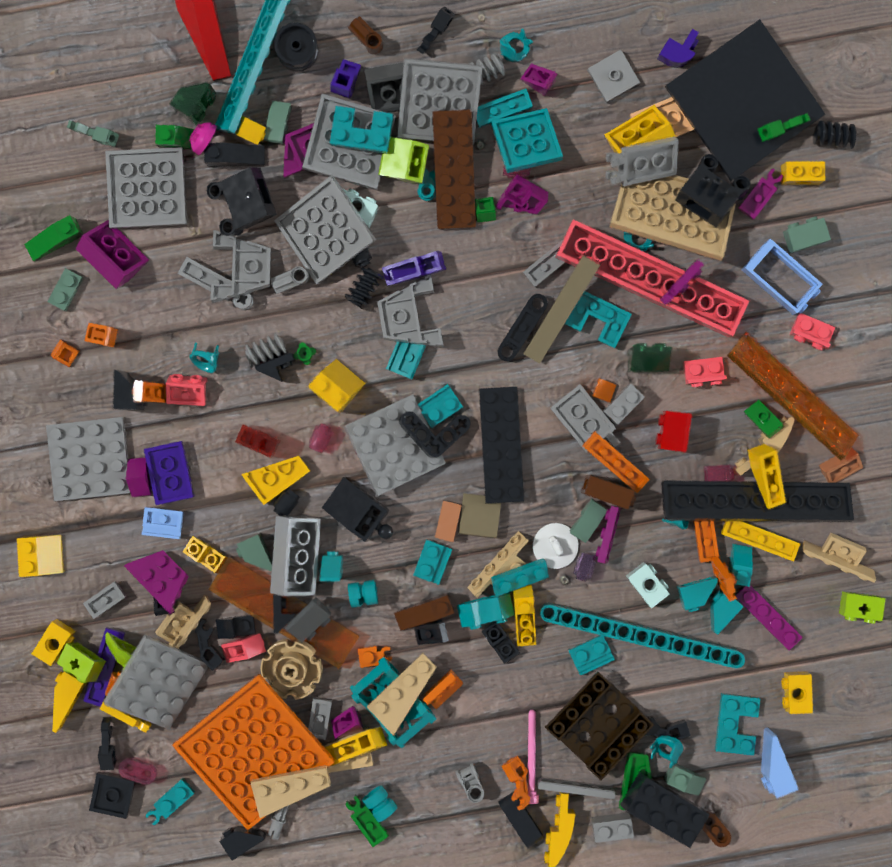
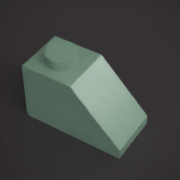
M261 533L237 544L238 548H236L240 559L243 558L247 563L272 571L273 560Z
M679 764L668 768L664 776V780L668 785L699 796L707 780L706 777Z

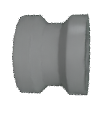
M251 293L233 297L232 299L234 305L241 310L251 308L254 302Z

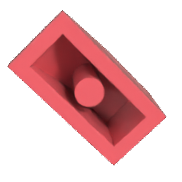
M260 633L221 645L226 663L250 659L266 652L264 640Z

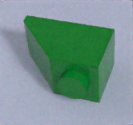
M156 125L155 144L159 148L182 147L183 149H192L189 139L194 129L176 125Z

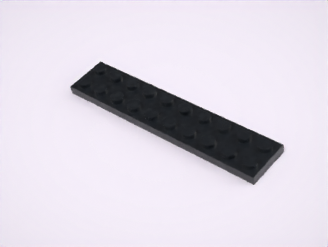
M665 480L661 482L664 520L854 521L850 483L782 482L786 503L768 509L757 482Z

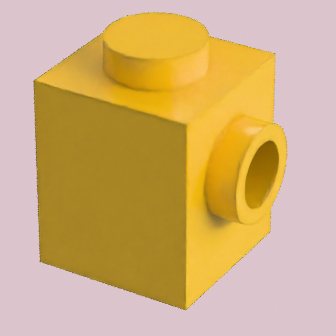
M242 115L240 119L241 125L235 131V134L258 145L259 141L261 142L265 137L266 127Z

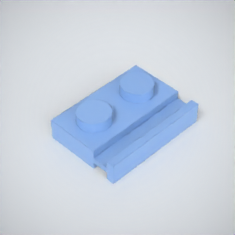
M145 507L141 535L181 539L184 511Z

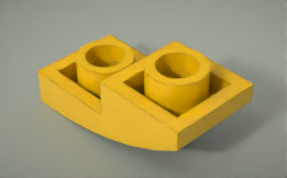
M192 536L183 550V553L203 564L214 573L219 572L228 558L195 536Z

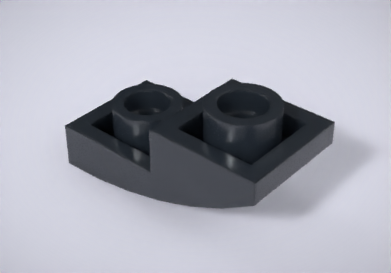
M496 621L482 631L504 664L520 654L510 637Z

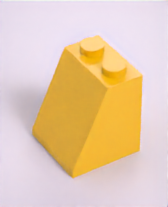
M336 359L320 371L308 387L337 412H342L366 383Z

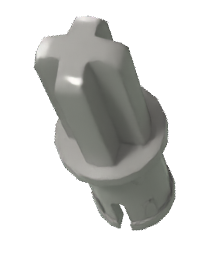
M289 805L275 811V814L271 817L272 823L267 834L268 837L271 838L273 835L272 839H279L282 826L286 823L285 817Z

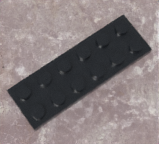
M517 387L479 389L485 504L524 502Z

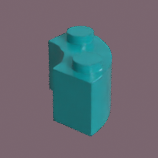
M510 593L498 597L496 595L483 597L457 605L461 626L470 627V630L481 628V624L488 622L504 623L508 621L507 618L514 616Z

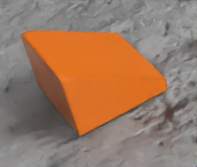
M60 339L52 351L51 357L70 367L80 351Z
M598 378L592 397L610 403L616 384Z

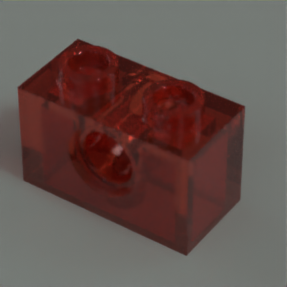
M246 424L242 425L235 440L236 443L269 458H273L281 441Z

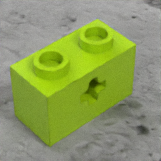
M842 591L839 614L845 616L846 620L857 621V618H861L866 623L876 624V621H883L886 598ZM865 606V609L859 610V607Z
M74 642L66 643L57 664L63 667V671L73 674L79 682L86 684L87 682L97 681L106 661L80 643Z

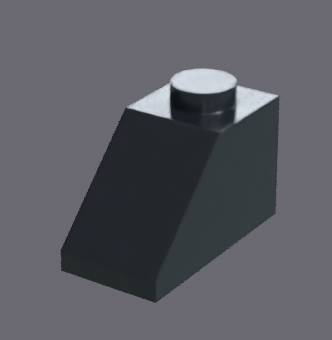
M237 826L234 829L230 827L222 833L223 836L219 842L233 861L262 842L267 834L265 831L252 828L247 830L242 826Z

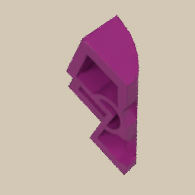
M516 174L497 202L496 208L501 210L502 207L514 208L515 212L526 211L531 214H538L548 202L549 192Z

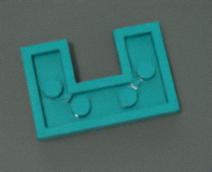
M335 107L330 137L331 146L388 154L394 117L392 113L374 111L371 130L353 127L355 108Z
M584 291L566 320L565 325L581 332L590 315L605 323L597 341L615 349L632 314Z
M721 693L715 751L754 756L756 736L737 732L739 715L759 717V697Z

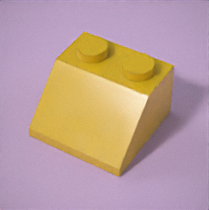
M62 535L17 538L19 577L64 573Z

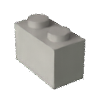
M628 384L602 412L615 425H618L645 397L632 384Z
M629 813L591 817L595 843L634 838L632 819Z

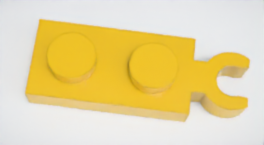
M104 702L100 707V710L132 727L136 726L145 733L152 725L151 722L107 706Z

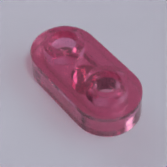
M134 758L124 759L118 768L119 774L122 777L144 785L151 784L157 777V770L153 765ZM128 764L132 765V770L127 769ZM145 771H150L151 776H146Z

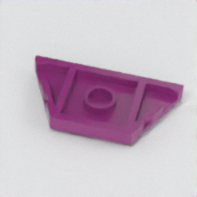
M314 123L285 135L284 178L304 171L302 167Z
M163 550L125 564L124 567L172 614L177 598H180L182 587L186 584L189 576Z

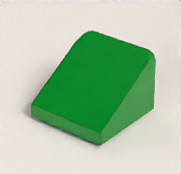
M494 198L475 199L477 222L495 221Z

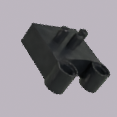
M706 154L702 157L695 172L680 189L675 201L717 228L737 201L744 198L751 186V182L747 177L740 175L730 185L714 174L719 164L717 157L712 154Z
M249 167L220 182H211L207 186L206 191L209 198L214 200L226 199L232 218L223 219L219 225L220 232L225 236L241 235L245 229L277 215L260 167Z

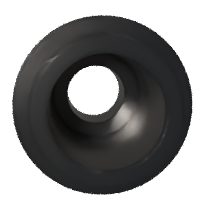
M365 248L352 258L355 267L360 266V268H364L371 264L372 256L368 248Z
M288 488L274 502L273 506L275 509L273 511L279 516H289L299 503L298 499L300 497Z

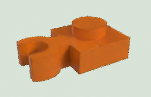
M377 645L358 648L360 668L379 665L378 661L383 657L391 661L392 656L386 657L384 655L386 650H391V646H384L381 650H377Z

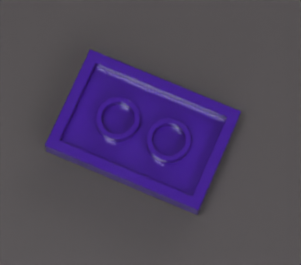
M183 441L144 449L156 505L194 497Z

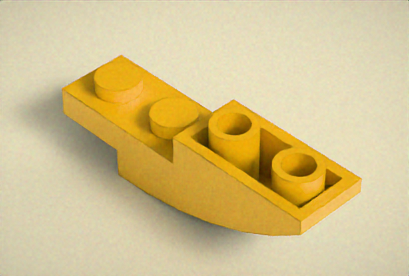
M559 792V795H556L555 806L558 807V814L554 816V826L557 827L550 826L549 833L546 832L545 836L548 852L545 851L544 863L548 867H556L564 855L572 836L575 811L568 808L569 793Z

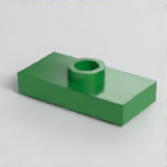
M760 400L744 411L745 415L768 439L784 428L783 423Z

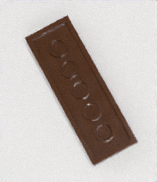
M432 111L437 229L476 227L472 111Z

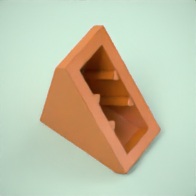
M88 323L84 341L114 348L118 329Z

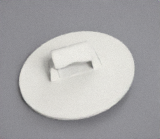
M551 523L545 525L536 533L533 540V552L537 560L542 558L546 560L548 568H563L575 559L578 552L577 537L570 534L568 526L560 523Z

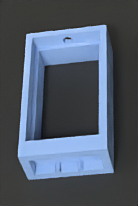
M772 239L767 240L741 269L792 315L798 312L801 314L808 307L807 302L809 299H814L821 292L819 288L822 286V283ZM769 251L811 286L795 306L753 271Z

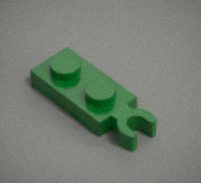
M355 795L354 800L356 804L351 805L349 801H346V807L354 811L351 814V818L371 846L375 847L386 839L389 834L382 824L373 817L372 810L368 809L366 805L361 806L359 796Z

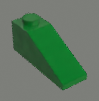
M69 215L53 223L24 245L33 262L81 238L84 233L76 218Z

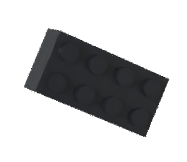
M640 771L620 804L626 812L689 848L693 845L710 815L702 807Z

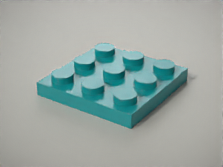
M547 108L491 122L506 173L563 160V154Z

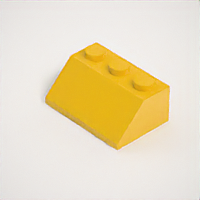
M655 105L604 134L615 153H621V148L676 137L670 122Z

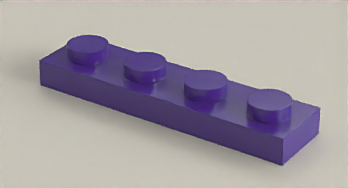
M109 627L105 628L97 654L106 662L97 681L89 682L83 702L100 707L106 698L105 691L117 662L106 644L105 634L109 632L124 640L125 632Z

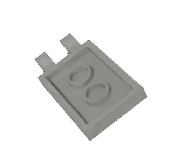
M670 137L621 148V153H606V161L611 162L612 167L618 166V171H606V179H610L612 185L620 182L623 186L677 175L678 139Z
M581 384L550 408L586 453L588 451L582 445L594 432L599 434L604 440H608L612 447L620 444V441L612 433L616 429Z

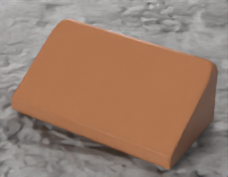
M849 448L819 465L828 483H837L864 468L859 454L853 448Z
M443 500L435 538L454 542L462 504Z

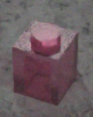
M728 464L704 466V481H731L734 479L733 468H730Z

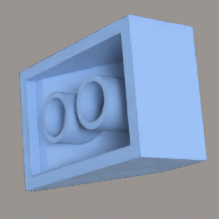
M767 727L764 728L761 763L763 777L761 781L769 794L772 793L776 798H779L799 789L777 736Z

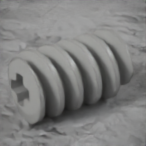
M499 53L498 58L495 54H491V61L488 57L483 58V63L480 59L476 60V65H482L481 85L483 84V78L490 82V75H493L495 79H498V72L505 76L504 65Z
M274 333V340L267 336L266 343L260 339L259 346L255 342H252L253 348H250L247 344L245 345L246 357L251 368H253V362L257 366L260 365V359L266 363L267 356L273 360L274 354L278 357L282 356L281 351L288 354L282 338Z

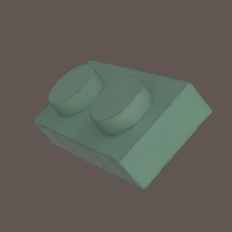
M65 268L47 302L67 311L84 278Z

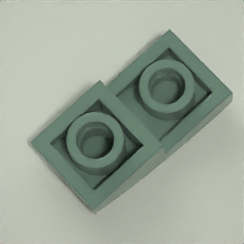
M272 101L266 123L265 141L284 143L285 135L288 131L287 122L292 109L291 103Z
M591 499L581 511L579 519L570 529V534L586 543L606 514L607 507Z

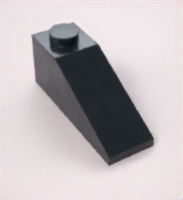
M208 143L204 149V163L208 167L265 165V146Z

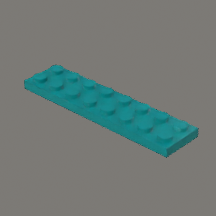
M265 0L216 120L217 131L235 133L239 129L241 116L247 110L248 99L255 90L256 79L262 73V64L270 53L269 47L276 37L279 23L284 18L283 12L285 7L291 0Z

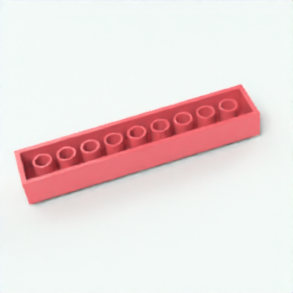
M572 220L555 258L576 267L581 257L585 255L600 264L594 276L726 337L734 336L749 303V300L697 277L695 280L691 278L687 283L689 287L682 294H676L665 305L660 299L685 272L684 270L576 220Z

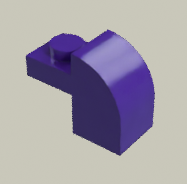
M692 29L683 45L669 38L657 60L675 68L687 65L696 54L692 50H694L699 41L696 39L699 32Z
M343 59L340 68L336 69L330 85L331 93L350 99L355 90L361 65Z

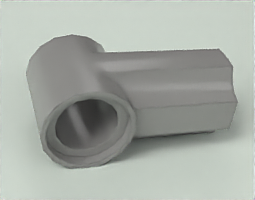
M298 266L270 280L276 294L308 283L310 274L305 268ZM302 270L305 277L303 280L298 281L296 273Z

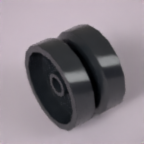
M289 23L277 32L274 40L275 51L284 67L295 72L305 71L316 62L318 44L313 31L308 26L301 23Z

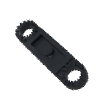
M534 294L528 300L498 348L497 354L502 361L509 362L516 357L547 308L548 301L544 295ZM536 298H540L543 301V307L540 309H536L532 305L533 300ZM506 346L510 347L513 351L510 357L502 355V349Z

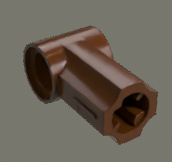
M360 16L355 18L348 29L366 47L370 54H379L383 49L381 36ZM372 40L379 42L376 46L369 45Z

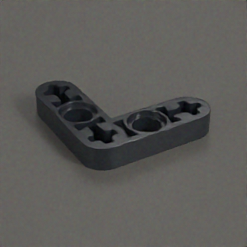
M405 412L399 418L400 426L429 458L441 456L471 425L470 419L467 416L459 415L435 436L414 412ZM405 416L407 418L412 417L411 423L414 426L417 424L419 425V427L415 428L413 432L411 431V429L414 427L410 423L405 424ZM458 420H463L465 422L463 424L464 427L455 431L453 428L459 424ZM418 430L425 431V440L418 439ZM445 431L452 434L450 442L445 441L443 438ZM431 438L432 441H430L429 443L432 446L436 445L438 447V453H431L432 447L429 444L425 446L424 443L429 441V439Z

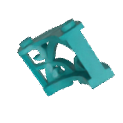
M385 657L381 658L378 661L379 665L355 686H350L353 700L357 704L361 703L375 718L376 716L367 706L386 688L385 684L389 686L400 675L399 671ZM382 673H384L379 682L375 681V679H377ZM370 684L377 687V690L374 688L368 689L371 692V696H365L362 693ZM419 696L414 702L413 707L409 710L410 713H407L403 720L407 722L409 729L400 737L396 732L392 735L376 718L388 734L387 739L393 746L397 745L402 749L404 744L423 727L437 720L429 706ZM422 716V718H420L414 725H412L411 720L417 719ZM402 721V723L400 724L401 730H403V728H404V722H403V721Z

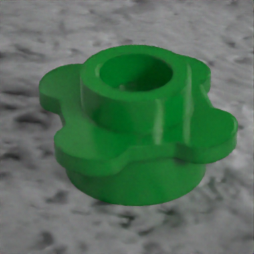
M302 342L299 344L297 352L294 353V358L303 361L305 365H309L312 356L316 354V349L310 348L306 343Z

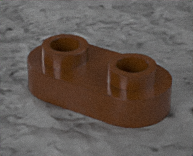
M706 811L710 814L708 818H711V822L704 824L702 827L703 831L716 846L726 847L731 842L730 832L713 812ZM723 833L722 838H717V835Z

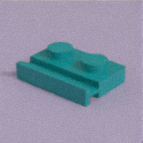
M397 342L386 369L412 380L426 345Z
M448 384L417 404L431 428L463 408Z
M426 539L413 576L439 585L452 548Z
M598 635L568 649L580 676L615 660L602 635Z

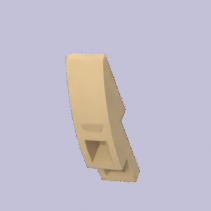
M793 416L781 417L779 420L783 423L784 428L768 439L762 432L760 434L762 437L758 439L760 444H766L776 449L778 454L792 430L795 420ZM749 457L739 459L735 463L736 467L732 470L739 476L751 468Z

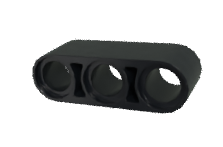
M513 791L499 800L498 803L525 846L530 848L544 839V836L526 807L522 810L517 809V806L520 805V800L512 801Z

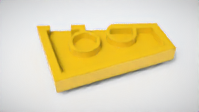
M296 456L241 475L262 504L265 505L311 470L300 456Z

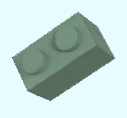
M817 216L807 219L806 223L799 225V222L788 225V229L783 232L790 254L831 240L825 219H818Z

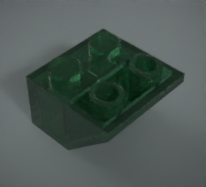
M208 82L181 87L169 105L176 113L197 125L198 121L201 122L204 119L207 107L212 106L215 102L216 92Z
M636 343L632 348L628 349V372H668L672 347H667V343H655L652 347H647V343Z

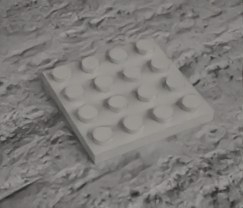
M404 58L397 137L434 141L432 111L471 110L474 144L482 65Z
M322 94L302 169L328 177L334 176L338 180L377 190L380 180L378 173L382 153L331 146L330 137L336 106L355 108L353 127L371 130L374 111H382ZM394 115L393 117L392 130L396 119V115Z
M182 147L105 151L109 228L187 225L184 150Z
M329 176L274 220L316 284H320L376 241V238L334 176Z
M414 395L408 396L344 426L376 496L446 464L442 455L437 458H429L399 424L400 416L405 412L411 411L428 427ZM405 416V424L410 423L414 427L411 429V431L413 432V430L419 427V425L417 424L414 426L411 423L412 417L407 418ZM417 431L419 440H425V431ZM431 438L429 439V441L424 443L425 446L429 444L432 447L431 453H438V447L436 445L432 446L429 443L430 441H432Z
M124 417L46 425L54 501L130 493L126 482L128 452Z
M144 635L103 702L107 706L170 729L208 666L196 656Z

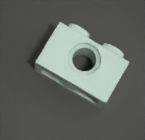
M349 188L348 191L343 189L352 204H362V209L358 213L368 228H370L379 209L376 204L377 201L367 196L364 199L358 196L359 193Z
M643 562L627 574L626 577L648 606L653 608L670 595L667 591L669 587L663 579L658 580L655 576L657 571L651 564L647 565ZM648 579H652L654 582L653 587L650 589H646L644 586L645 581Z

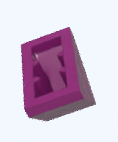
M531 63L521 77V80L545 96L555 82L557 73Z
M145 457L128 459L126 482L132 497L152 495Z
M355 706L350 707L331 720L335 739L364 731L360 713Z

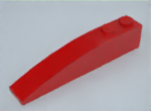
M175 0L177 11L212 80L232 77L215 0Z

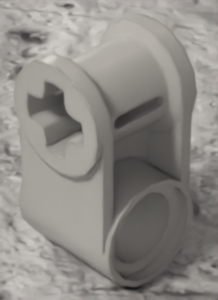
M471 763L465 769L456 770L457 778L464 788L468 799L473 803L482 801L484 798V787L475 765ZM473 788H478L481 793L479 796H473L470 791Z

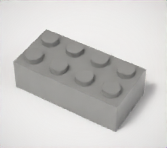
M276 516L270 593L280 596L315 595L321 518Z

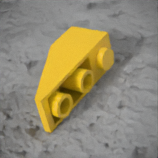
M532 584L513 591L517 647L536 645L534 596Z

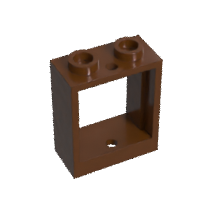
M586 475L581 493L628 510L630 506L633 507L636 500L635 491Z

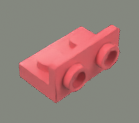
M798 313L790 335L795 336L794 340L801 343L807 341L812 344L811 347L822 351L830 347L831 344L829 342L835 327L805 314Z
M722 357L683 361L686 384H691V387L703 386V382L709 381L710 385L722 384V380L727 379V375H724Z
M170 375L166 381V403L205 406L207 377H202L201 375Z

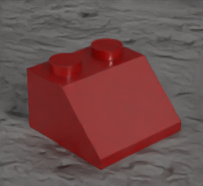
M663 411V414L659 415L658 425L661 428L655 440L658 449L687 452L692 418L691 413Z

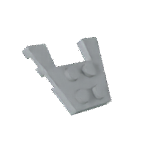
M213 230V249L233 250L232 284H211V303L270 287L271 248L250 241L246 242L237 239L235 236H225L221 232Z
M431 274L426 275L424 279L418 282L415 281L409 284L410 286L401 291L398 290L378 301L384 340L444 347L441 328L422 332L420 330L415 296L434 293Z

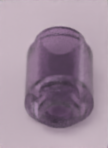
M581 552L573 571L576 579L586 582L587 579L592 578L596 566V556Z

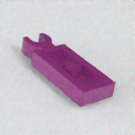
M774 168L767 173V180L762 177L738 208L752 220L756 218L778 189L774 184L780 182L783 178V175H780L777 179L772 177V173L775 171Z
M699 259L694 261L663 295L660 301L666 305L676 294H682L689 287L687 283L690 279L693 278L695 280L702 273L701 267L704 264Z

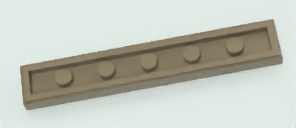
M585 255L581 257L524 351V355L541 363L600 264Z

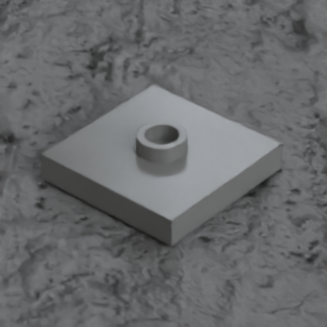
M622 50L615 52L587 69L606 103L640 84Z

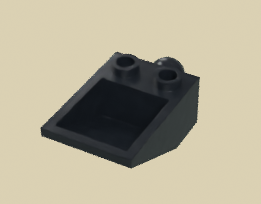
M345 477L342 478L322 506V509L364 542L369 541L376 530L379 537L385 540L393 535V528L390 525L381 524L390 510ZM375 509L380 510L379 516L374 515ZM365 524L369 526L367 532L363 530V525Z

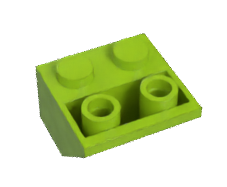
M390 137L388 154L382 153L378 175L412 184L422 183L429 145L413 140Z

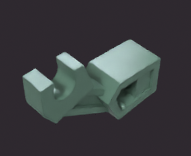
M70 120L67 128L80 134L91 136L92 140L111 147L116 146L119 134L97 126L94 130Z

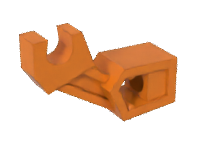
M515 756L506 761L501 767L509 781L516 783V789L511 799L512 801L519 799L520 805L517 806V809L522 810L530 802L526 780L528 770L520 758Z

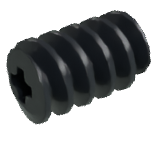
M820 120L814 130L813 144L815 145L817 139H819L820 145H823L824 141L827 140L828 146H831L832 142L835 141V147H838L840 142H842L843 148H846L847 144L850 143V148L853 149L857 137L856 127L854 124L848 126L846 123H842L840 126L839 122L832 124L831 121H827L825 124L823 120Z
M370 268L360 269L364 274H357L356 277L360 282L353 281L352 284L356 288H349L348 290L351 295H344L349 302L362 309L361 304L368 305L365 298H372L369 291L376 292L373 285H380L377 278L384 279L383 276Z

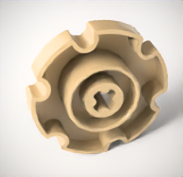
M289 638L279 640L271 645L267 650L269 655H265L261 661V676L269 681V685L283 699H286L288 695H292L295 700L310 695L316 688L314 683L320 682L323 673L321 659L314 657L315 648L309 643L301 642L298 639L295 643H291Z

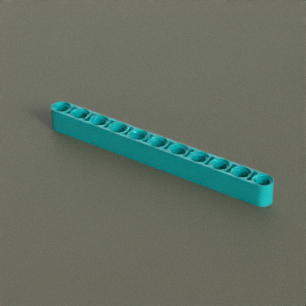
M544 603L539 609L541 618L549 623L731 668H741L745 663L744 655L734 648L553 603ZM552 608L554 610L553 615L550 617L544 616V610ZM566 612L572 614V618L568 622L562 620V616ZM589 617L591 620L590 624L582 626V618ZM602 622L609 623V628L605 631L599 628ZM622 626H626L628 629L625 635L618 634V630ZM640 631L646 632V637L643 640L637 639V634ZM662 635L665 638L664 642L660 645L656 644V638ZM682 640L683 646L680 649H675V642ZM696 645H701V652L694 654L693 648ZM719 649V657L712 658V652ZM738 654V661L731 663V656Z

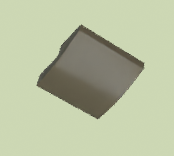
M463 493L459 534L497 539L501 503L485 504V496Z

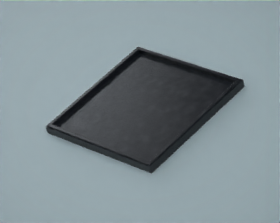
M760 19L665 86L710 153L717 157L719 166L730 182L825 115ZM808 113L810 121L785 130L783 135L762 142L758 128L779 120L784 123L792 118Z

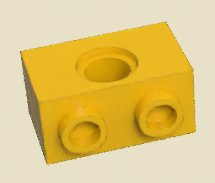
M786 161L781 165V175H783L781 185H820L825 181V161Z
M58 619L52 621L31 654L49 666L54 665L58 662L66 643L74 642L75 637L73 635L76 631ZM53 639H56L59 642L58 648H55L52 645Z
M807 671L784 672V678L781 679L782 689H785V697H782L783 708L789 714L813 713L812 675ZM800 688V694L797 697H793V691Z

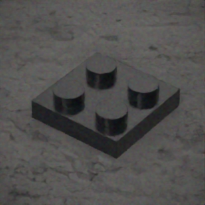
M98 772L89 811L127 819L136 779Z

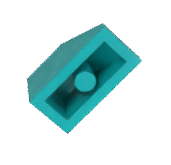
M732 544L728 570L729 573L734 574L736 585L750 587L753 570L752 547Z
M327 551V554L322 556L320 581H340L343 578V555H339V551Z
M712 576L678 585L677 589L682 608L689 612L699 610L700 606H704L718 582L717 578Z
M720 590L712 596L713 600L710 602L711 630L717 635L743 608L736 599L729 602L723 591Z

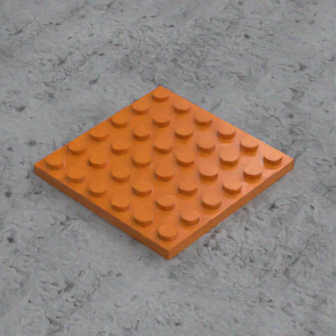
M260 673L172 744L175 750L247 830L264 818L259 817L251 786L252 779L325 765L328 768L335 761L333 756Z

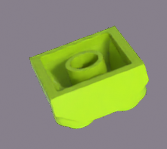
M107 632L105 634L106 644L117 662L124 669L137 647Z

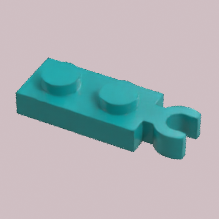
M182 778L153 804L156 809L148 811L145 817L148 818L150 815H155L156 820L152 824L156 825L160 821L161 815L165 819L168 818L195 793L194 789Z

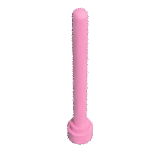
M530 710L528 713V795L530 796L529 804H538L539 794L535 790L536 712Z

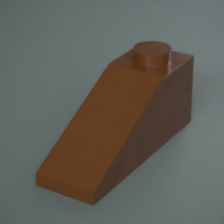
M448 593L394 612L400 631L454 614V609Z

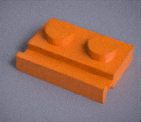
M718 556L711 558L713 574L718 580V586L729 602L737 599L734 594V584H736L734 574L729 573L726 563H722Z

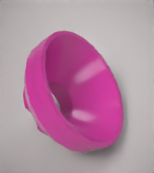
M211 122L198 124L190 136L189 140L192 150L198 156L207 147L216 131L217 125Z

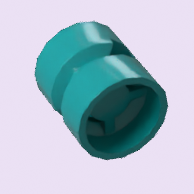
M375 579L364 581L363 584L359 582L348 583L351 608L362 607L364 603L367 606L378 604Z
M382 785L374 788L362 799L368 809H373L372 814L377 822H382L398 808L391 798H387L388 793Z

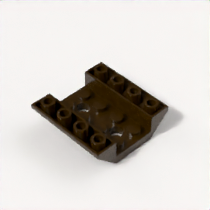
M597 671L545 728L558 741L561 740L602 781L654 724L618 688ZM608 704L616 706L614 713L606 712L605 708ZM586 731L590 734L587 741L579 739L581 732Z

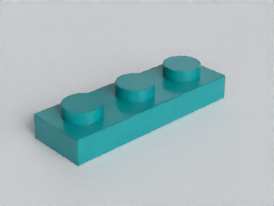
M525 88L478 106L476 119L478 127L481 128L491 124L493 120L510 117L533 108L527 89Z
M542 558L492 576L494 594L498 597L549 578L547 562Z

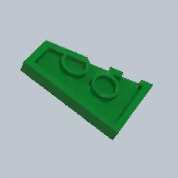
M632 751L627 753L619 802L620 810H624L620 804L639 771L652 778L649 757L646 753Z

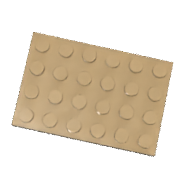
M673 175L628 186L621 184L609 227L722 261L736 204L720 225L715 228L675 201L680 189L687 182L688 178Z

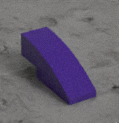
M435 251L382 267L386 285L391 286L444 271L446 267L442 252Z

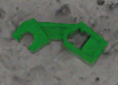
M808 113L784 123L779 120L758 128L762 142L783 135L785 130L810 121Z

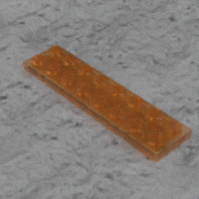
M745 332L727 356L817 438L819 442L830 450L833 455L840 461L844 459L859 435L750 334Z
M229 556L208 590L273 629L271 581ZM283 596L287 599V607L283 609V612L299 613L308 605L296 596ZM330 618L331 621L323 628L319 626L315 630L317 634L310 641L307 639L304 641L315 648V655L340 669L360 635ZM284 627L279 631L282 635L296 642L297 638L287 632Z

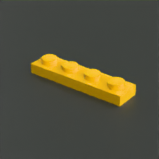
M725 521L721 531L722 535L793 562L800 547V543L742 521Z

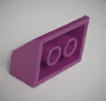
M109 220L83 234L76 247V250L115 289L130 281L149 261L118 228H109Z

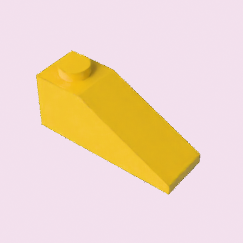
M766 444L749 449L750 466L766 507L771 509L786 503L777 450Z
M61 671L55 680L57 684L54 688L52 728L54 733L61 730L86 685L79 682L76 676L65 671Z
M382 727L366 730L325 748L335 759L334 763L330 765L333 766L387 746Z

